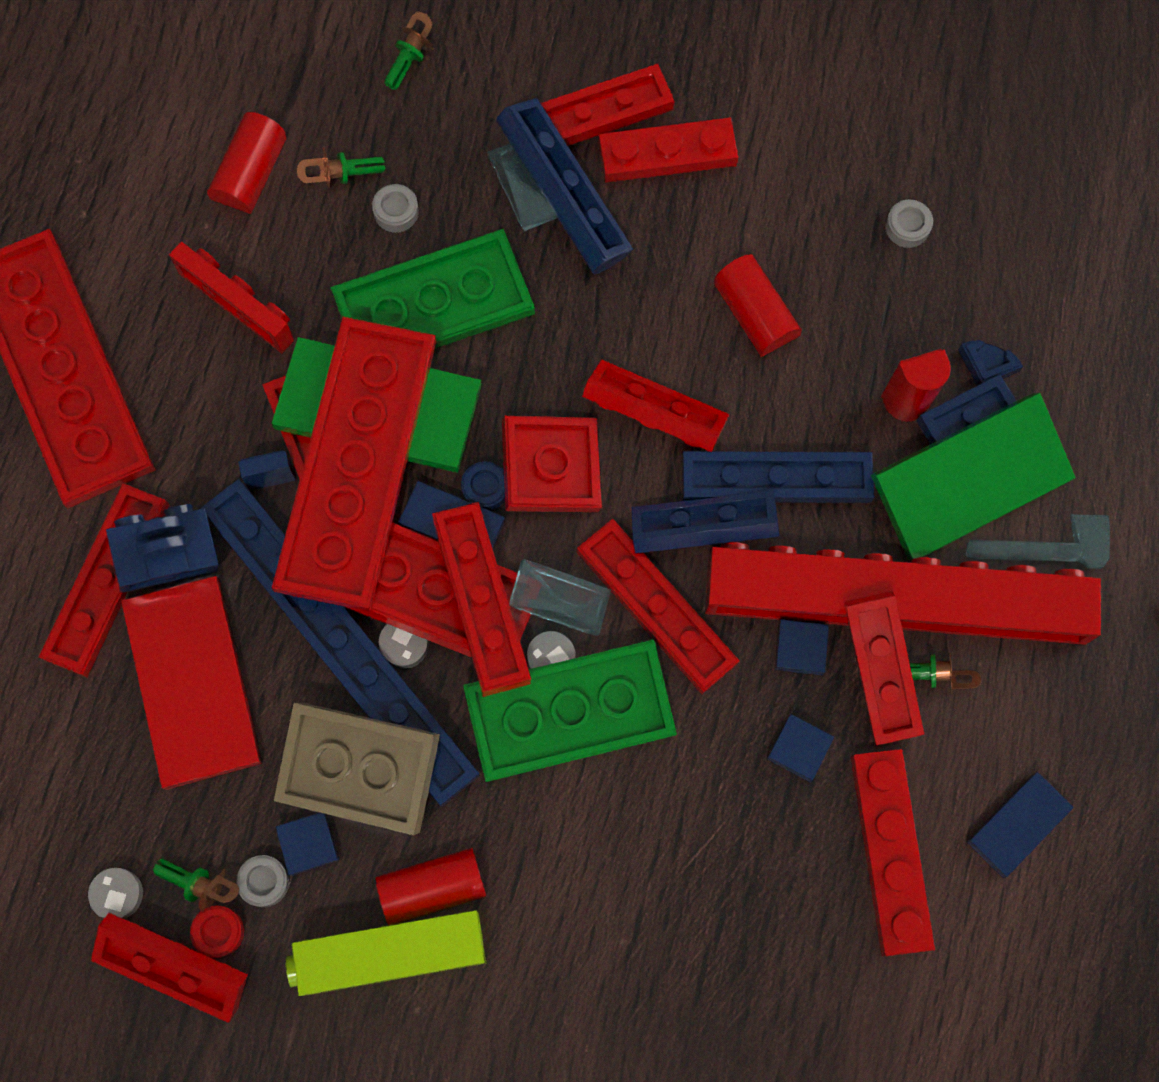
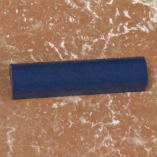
M535 98L505 107L498 115L496 122L592 273H601L624 259L633 250L632 246L538 99Z

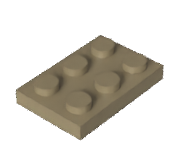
M294 703L274 801L410 835L419 834L440 734L307 703Z

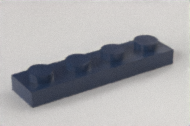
M683 451L682 455L683 501L774 490L775 503H871L874 499V482L871 474H873L872 452Z

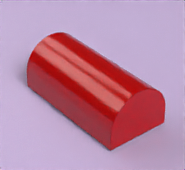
M246 112L243 115L208 188L207 194L210 200L249 214L252 213L287 139L285 131L278 123L255 112Z
M752 254L737 258L716 275L714 285L761 357L801 335L802 329Z
M938 349L900 361L881 395L887 411L894 418L910 422L917 420L920 415L927 412L950 376L951 366L945 349Z
M473 847L375 877L379 899L388 926L397 925L487 897Z

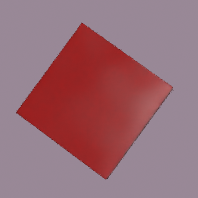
M504 416L502 419L505 511L599 512L602 508L597 418Z

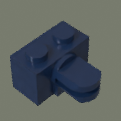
M191 504L168 508L163 511L164 517H156L145 521L144 515H132L115 520V527L106 529L120 593L216 572L218 560L205 508L193 511Z

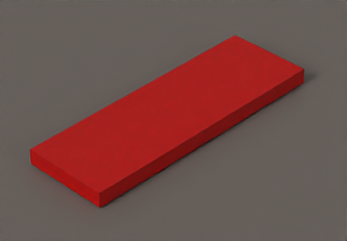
M50 228L1 248L0 354L63 505L68 509L119 487L123 483H128L155 471L156 469Z
M342 317L272 584L274 592L368 612L371 611L435 350L436 335Z

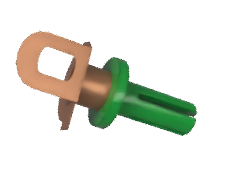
M415 13L407 26L402 27L403 32L408 36L405 42L397 40L395 44L400 53L384 80V84L389 86L390 89H398L413 60H423L424 55L420 52L423 45L434 50L431 42L426 39L432 28V21L424 13ZM416 20H420L425 24L421 34L412 30Z
M324 147V158L305 159L297 166V175L302 182L326 181L328 188L330 187L331 178H339L341 184H347L348 176L383 173L385 171V165L355 168V166L385 163L383 157L346 160L344 153L338 152L336 160H328ZM318 165L320 176L307 177L305 173L306 166Z
M930 654V663H910L913 680H931V688H936V681H951L952 693V689L976 688L981 683V676L976 671H952L951 654L950 661H936L935 654ZM971 675L972 682L957 683L956 676Z
M165 859L158 860V864H155L153 869L154 875L185 889V900L194 902L200 898L199 908L201 911L210 907L215 900L223 903L230 902L239 893L238 885L224 878L225 868L212 881L208 879V870L204 868H198L194 873H191ZM222 885L230 888L229 893L224 897L219 895Z

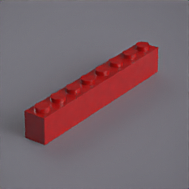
M741 542L721 543L720 547H712L708 558L705 614L849 626L844 601L893 591L896 596L903 630L1082 645L1090 643L1101 635V578L1084 577V571L1077 569H1061L1055 571L1054 574L1036 573V568L1028 565L1009 566L1006 571L989 569V565L984 562L966 561L960 563L959 567L941 565L939 559L930 557L914 558L911 560V563L894 562L892 556L880 553L864 555V559L845 558V553L838 550H819L816 552V555L797 554V549L790 546H772L768 548V551L749 550V545Z

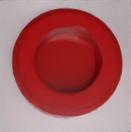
M224 906L207 907L196 915L191 924V941L195 949L207 957L222 958L229 956L242 943L244 937L242 919L230 908Z

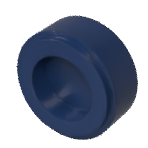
M478 462L470 466L463 474L461 480V489L465 501L470 503L479 502L480 507L489 511L500 507L505 502L504 470L492 462Z

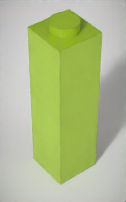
M477 910L292 943L293 955L286 956L288 982L290 987L298 986L299 996L486 964L480 918Z

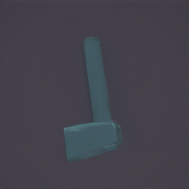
M1071 515L1075 542L970 540L966 546V554L970 559L1078 561L1086 568L1102 569L1110 559L1109 515Z

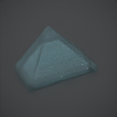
M511 144L488 152L491 164L523 231L557 218Z
M523 559L519 566L509 606L597 636L600 634L611 589Z

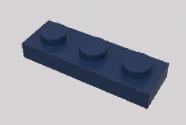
M774 490L631 507L635 553L779 537Z

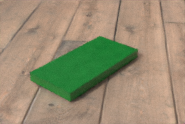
M504 229L331 287L341 318L347 317L436 335L435 349L535 314L534 304Z
M300 337L297 338L271 423L275 430L311 438L335 348L334 345ZM430 368L407 461L458 473L482 387L481 380Z
M1031 393L871 474L905 555L910 561L914 558L924 557L1076 478L1041 393Z
M654 640L528 669L531 676L530 685L485 697L482 696L478 681L463 685L485 782L677 735Z

